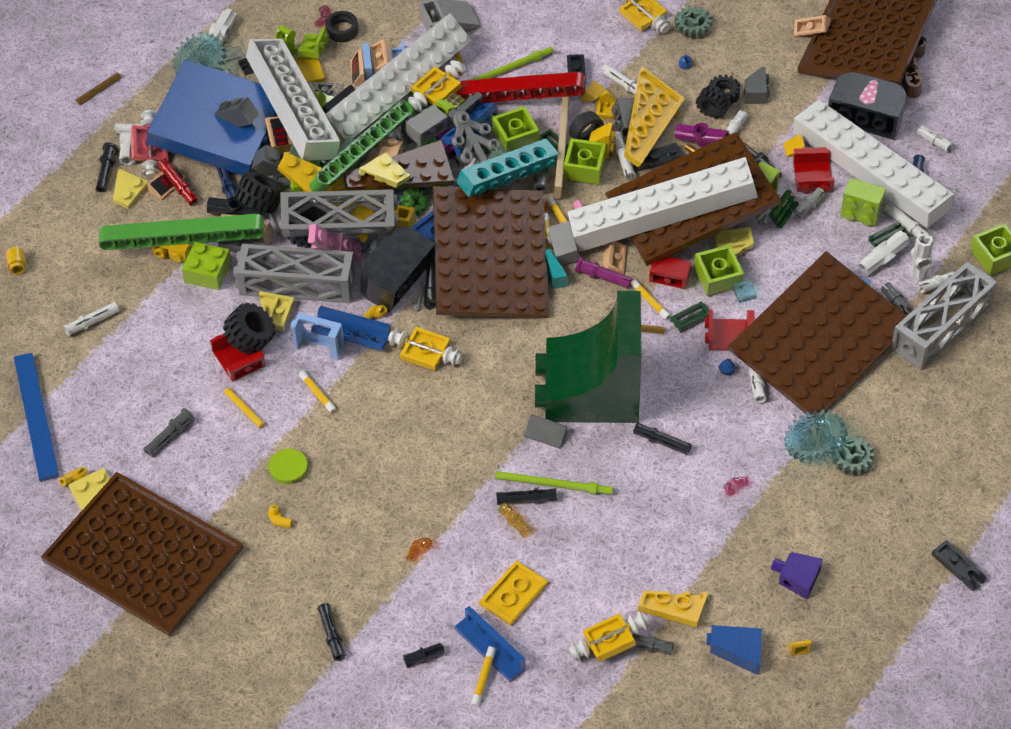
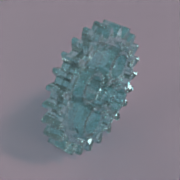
M199 32L197 37L192 34L191 39L186 37L187 42L181 41L182 46L176 47L178 53H173L175 59H172L174 63L172 67L176 75L184 60L223 71L221 65H226L223 59L228 58L225 54L227 50L223 42L218 37H215L214 34L209 35L207 32L204 35Z
M824 409L820 413L814 410L811 415L809 412H806V417L800 415V420H793L794 426L788 425L789 431H785L786 437H784V441L789 455H793L794 460L799 458L801 463L806 459L808 464L812 460L818 463L820 458L826 461V456L833 458V452L839 453L838 447L844 448L843 442L847 441L846 436L848 435L847 426L843 418L839 417L838 413L832 414L831 410L825 414ZM812 425L815 427L821 447H818L811 430Z

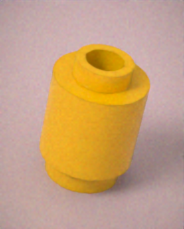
M19 247L8 249L6 251L8 270L14 275L22 274L26 268L24 250Z

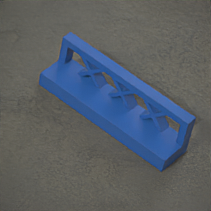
M483 103L473 110L469 116L471 120L480 124L488 123L492 131L491 114L494 117L499 115L495 103ZM456 126L441 138L443 145L453 144L452 139L455 136ZM471 128L475 134L482 137L486 136L482 135L478 130ZM464 131L462 134L464 137L463 148L461 149V147L453 145L457 157H460L464 150L467 137Z
M320 306L318 309V318L342 324L343 337L346 342L382 351L389 342L388 337L391 332V324ZM318 325L311 327V332L328 336L331 331L330 328H321Z
M470 606L465 608V618L454 626L455 630L484 658L489 646L496 648L492 666L509 682L513 681L526 670L525 658Z

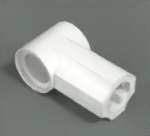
M131 132L120 133L121 149L119 161L124 165H132L135 163V160H132Z

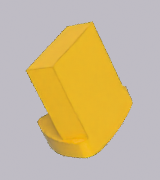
M605 90L596 100V114L601 119L614 120L611 109L612 105L616 102V98L610 91Z

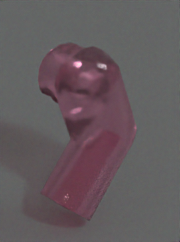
M326 5L319 8L321 17L314 21V24L319 28L325 25L327 17L331 14V9Z
M748 476L729 479L723 485V489H725L724 494L726 496L734 495V488L749 486Z

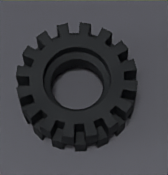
M721 74L718 75V78L715 76L713 80H710L709 87L714 86V89L718 87L730 90V92L724 93V95H728L727 99H730V106L733 105V102L736 103L737 99L739 100L740 83L736 78L733 80V76L728 78L727 74L724 77Z
M706 86V88L702 89L695 102L697 109H700L701 113L704 112L705 116L709 115V117H714V119L722 118L730 106V99H727L728 95H724V91H719L720 88L718 87L714 89V86Z

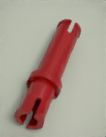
M166 158L161 159L157 166L175 186L176 192L182 195L189 206L192 203H196L199 198L189 188L190 185L180 177Z

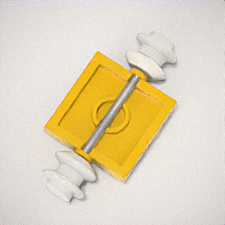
M618 0L623 4L619 7V13L640 31L645 30L649 26H651L652 30H656L658 35L665 34L669 30L670 21L665 20L667 10L655 0Z
M452 60L450 65L445 66L446 73L434 67L411 87L414 97L408 98L413 111L420 112L422 107L427 106V102L435 105L439 99L444 100L451 93H456L461 88V82L457 79L459 75L464 74L463 65L459 61Z
M415 327L409 338L406 331L399 333L398 328L391 331L388 337L390 346L398 344V349L404 347L400 353L401 360L433 371L436 370L442 358L445 365L451 362L452 367H455L456 364L459 365L462 359L460 349L453 351L452 346L448 347L451 343L450 338L419 327Z
M638 611L635 618L629 615L628 623L626 624L619 613L583 630L587 642L585 643L584 640L579 639V644L574 645L571 642L572 647L568 649L572 658H577L579 662L580 657L583 655L589 658V649L593 651L598 662L604 661L636 646L630 632L632 630L634 633L639 634V629L647 630L648 620L644 613L640 615Z

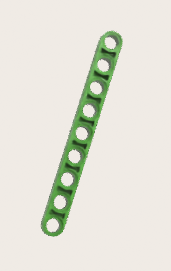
M400 101L318 171L310 182L309 187L311 191H326L344 173L353 168L406 121L413 111L412 105L407 101Z
M259 214L107 225L99 229V247L103 250H120L194 244V242L208 243L257 239L264 235V218Z

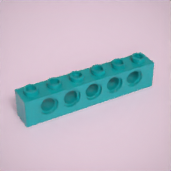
M543 139L464 168L460 171L456 182L468 197L480 195L484 191L493 190L500 185L509 184L516 179H522L532 173L536 174L540 170L553 167L559 153L547 139Z

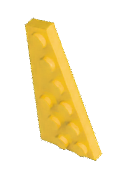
M644 67L639 71L624 157L637 167L642 164L685 99Z
M285 152L277 170L293 184H297L303 189V192H312L309 187L310 182L322 168ZM343 177L338 179L326 191H347ZM363 205L349 212V214L361 221L376 213ZM369 235L356 236L365 244Z

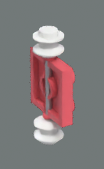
M145 110L140 114V118L143 119L140 122L141 126L132 125L131 127L132 160L143 161L142 167L145 169L142 171V174L147 178H154L160 173V170L157 169L159 168L157 163L161 159L166 158L168 160V151L146 144L147 131L157 114L153 110Z

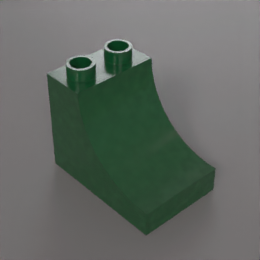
M617 291V298L613 309L602 321L591 328L567 336L546 338V353H536L535 376H546V384H535V408H545L546 419L553 422L571 423L639 422L642 358L641 291Z

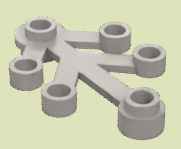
M465 111L455 113L453 122L457 128L452 139L453 145L460 147L464 144L463 131L467 135L464 150L460 156L462 162L468 163L473 159L472 147L480 162L486 161L487 158L480 144L488 147L490 151H495L496 148H499V142L496 139L488 140L473 133L471 128L478 130L482 135H487L491 131V126L488 123L480 124L471 120L469 114Z

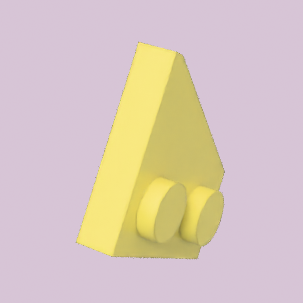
M751 227L725 230L714 235L716 248L731 245L736 257L754 247Z
M259 291L261 307L273 318V323L276 326L275 330L284 331L295 303L294 297Z

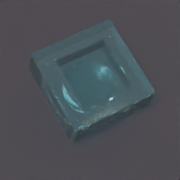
M750 280L732 285V290L739 303L757 298V293Z

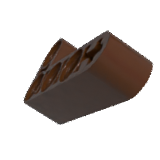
M921 36L902 79L906 95L911 98L919 97L922 90L923 80L915 58L922 57L925 54L927 39L924 36Z

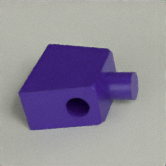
M791 552L786 562L775 558L771 570L780 573V585L808 599L821 571L823 559Z

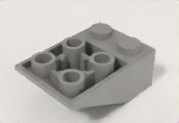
M427 0L419 3L420 19L426 31L449 13H451L464 31L480 27L473 10L466 1Z

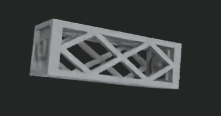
M393 190L281 192L283 237L309 236V226L312 224H317L334 234H387L390 230L398 227V213H394V210H397V195H393ZM304 204H307V205L303 206L302 208H300L299 210H297V211L294 212V210H296L297 208L301 207V206L304 205ZM360 205L376 212L363 221L349 214V212ZM312 206L327 213L315 222L300 215ZM337 220H340V221H342L343 223H333V222H335V221H337Z
M242 244L241 251L237 252L238 264L234 266L233 275L236 277L235 286L239 290V295L259 297V291L294 297V299L351 302L355 280L353 252ZM274 254L284 260L285 263L274 265L260 258ZM291 254H300V255H306V256H303V257L298 258V257L293 256V255H291ZM321 257L334 266L323 269L309 263V261ZM268 279L283 287L271 291L258 282ZM318 283L332 290L318 294L307 286ZM294 290V291H297V292H299V293H301V294H293V293H286V292H289V291ZM342 294V297H334L336 295Z
M967 261L895 326L891 349L922 370L993 304L997 281ZM961 291L969 295L953 299ZM946 292V296L944 297V299L940 300ZM976 304H979L973 312V308L976 306ZM965 305L946 322L948 308ZM943 310L941 323L922 327L936 313ZM914 320H915V323H914L913 327H912V328H909V327L911 326V324H912V323L914 322ZM934 334V335H932L927 341H925L924 339H922V338L920 337V336H925V335Z

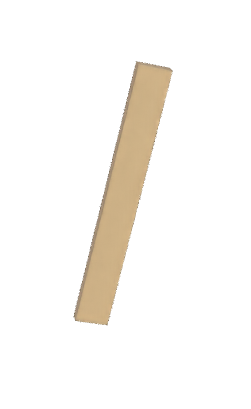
M562 97L554 199H560L562 195L569 97Z

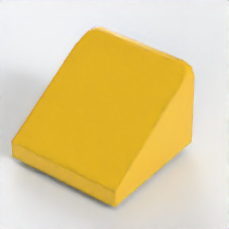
M596 81L592 82L585 91L581 101L596 100L604 90V87Z
M801 134L783 142L787 158L793 157L795 148H805Z
M810 639L787 643L791 656L806 654L811 651L812 641Z

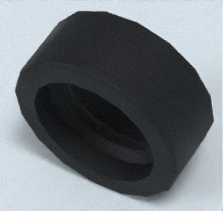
M336 11L330 14L325 22L326 33L335 42H348L354 39L359 31L357 17L349 11ZM340 22H347L352 25L349 29L343 31L332 28L333 25Z
M584 112L572 121L569 127V134L573 139L589 141L591 132L604 126V122L595 112ZM591 124V126L582 133V131Z

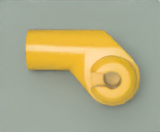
M385 305L371 306L363 317L369 319L384 317L387 313V307Z
M85 467L74 469L60 477L59 483L64 487L87 476L88 470Z
M271 505L268 517L272 524L291 529L293 519L282 517L279 512V506Z

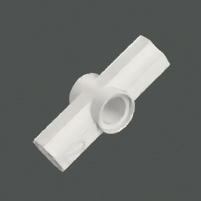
M227 8L223 10L217 22L211 24L209 36L203 45V51L207 54H217L223 42L227 41V37L231 35V28L237 19V14L232 9Z
M900 230L887 241H883L871 250L872 252L857 263L860 271L868 276L879 266L886 264L894 258L897 252L910 243L906 233Z
M926 233L919 234L915 247L910 252L913 258L910 275L911 278L917 281L924 280L925 276H927L928 268L933 264L931 259L933 238Z

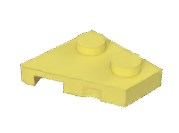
M387 153L382 154L359 169L361 175L365 173L375 176L374 180L385 182L395 188L410 179V174Z
M119 169L113 196L114 203L129 209L147 188L148 181Z
M104 468L68 484L81 511L109 481L110 478Z

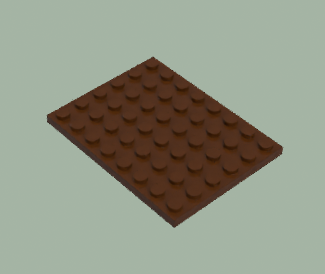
M829 0L823 15L831 18L826 33L813 34L797 67L798 73L839 78L845 73L855 72L900 85L937 0Z
M737 132L605 192L607 199L746 157L758 198L630 236L646 267L782 204L780 197Z
M433 186L436 315L549 318L543 191L490 189L480 195L468 197L461 187Z
M825 251L728 345V350L808 417L817 421L892 346L895 326L906 315L829 252Z
M116 472L45 551L41 559L43 562L170 637L244 547L243 543Z

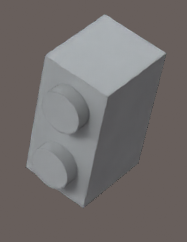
M435 105L424 109L420 114L406 122L407 135L420 146L448 129V116Z
M570 221L548 227L550 235H547L550 246L553 245L554 249L551 251L560 265L578 261L581 256L573 236Z

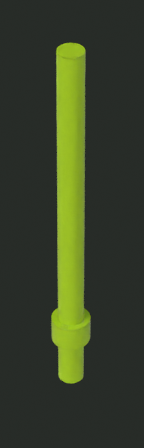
M550 46L541 51L536 50L531 52V55L470 80L491 79L532 61L537 62L542 60V57L552 54L553 48Z
M500 471L495 473V479L588 491V494L595 495L597 493L613 494V487L598 485L596 482L588 484Z

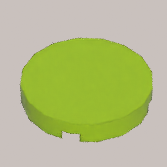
M290 448L276 452L270 458L268 464L271 477L278 483L287 485L302 480L308 470L307 459L304 454Z

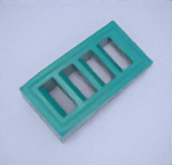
M546 249L547 269L552 288L567 287V274L552 251Z

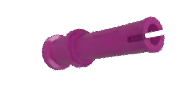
M584 257L579 258L575 268L576 273L581 272L590 275L592 279L598 277L626 289L629 288V284L632 281V277L600 267L599 263L584 260Z

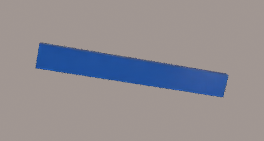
M33 353L15 356L14 362L39 481L58 478L59 473Z

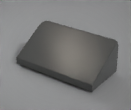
M531 415L524 437L560 449L567 435V426Z

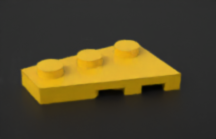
M643 591L637 611L697 628L708 598V592H701V595H690V592L671 594L669 591Z

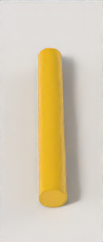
M229 387L224 390V393L259 429L265 426V423Z

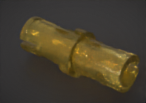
M507 502L499 507L498 512L506 518L509 526L514 527L523 538L531 534L533 529L523 520V516L520 513L517 514Z

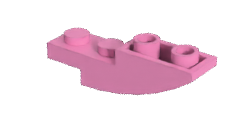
M317 224L309 226L308 243L312 245V249L353 252L354 261H359L361 243L343 234H334Z

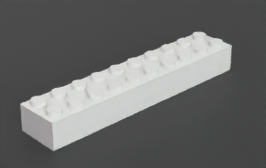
M451 13L431 27L325 114L340 140V145L343 144L347 137L353 139L409 93L411 87L432 68H439L472 41Z
M249 39L246 58L300 158L305 161L334 159L338 154L340 140L283 39Z
M821 100L816 101L794 118V134H801L803 140L814 148L826 147L831 151L830 159L860 181L886 188L884 198L926 228L952 209L954 194Z
M746 157L568 211V216L577 248L581 252L755 199L758 196Z

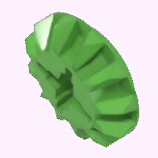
M417 187L408 188L402 195L401 204L402 206L415 208V214L419 216L421 211H426L425 207L428 204L426 202L427 196L424 195L423 190ZM414 198H417L416 202L418 203V205H413Z

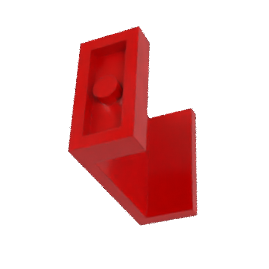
M826 147L794 149L793 165L797 192L808 194L815 191L818 187L824 190L822 193L834 190L835 179L831 176V151Z
M709 309L708 317H705L704 328H708V332H705V344H708V350L729 351L728 345L755 320V310H747L746 319H713V310Z
M224 334L209 340L211 351L231 382L266 366L265 357L261 351L254 354L251 353L250 355H246L245 352L240 353L238 349L232 347L231 343H228V338Z

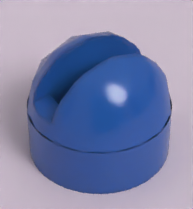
M688 55L681 56L678 64L679 67L684 70L690 69L693 64L692 58Z
M731 359L722 361L718 366L721 373L727 376L732 375L735 371V365Z

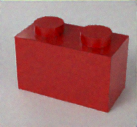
M666 257L652 263L649 282L686 289L691 273V262Z

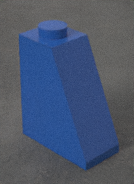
M712 625L711 633H707L706 645L710 646V653L754 674H760L762 628Z

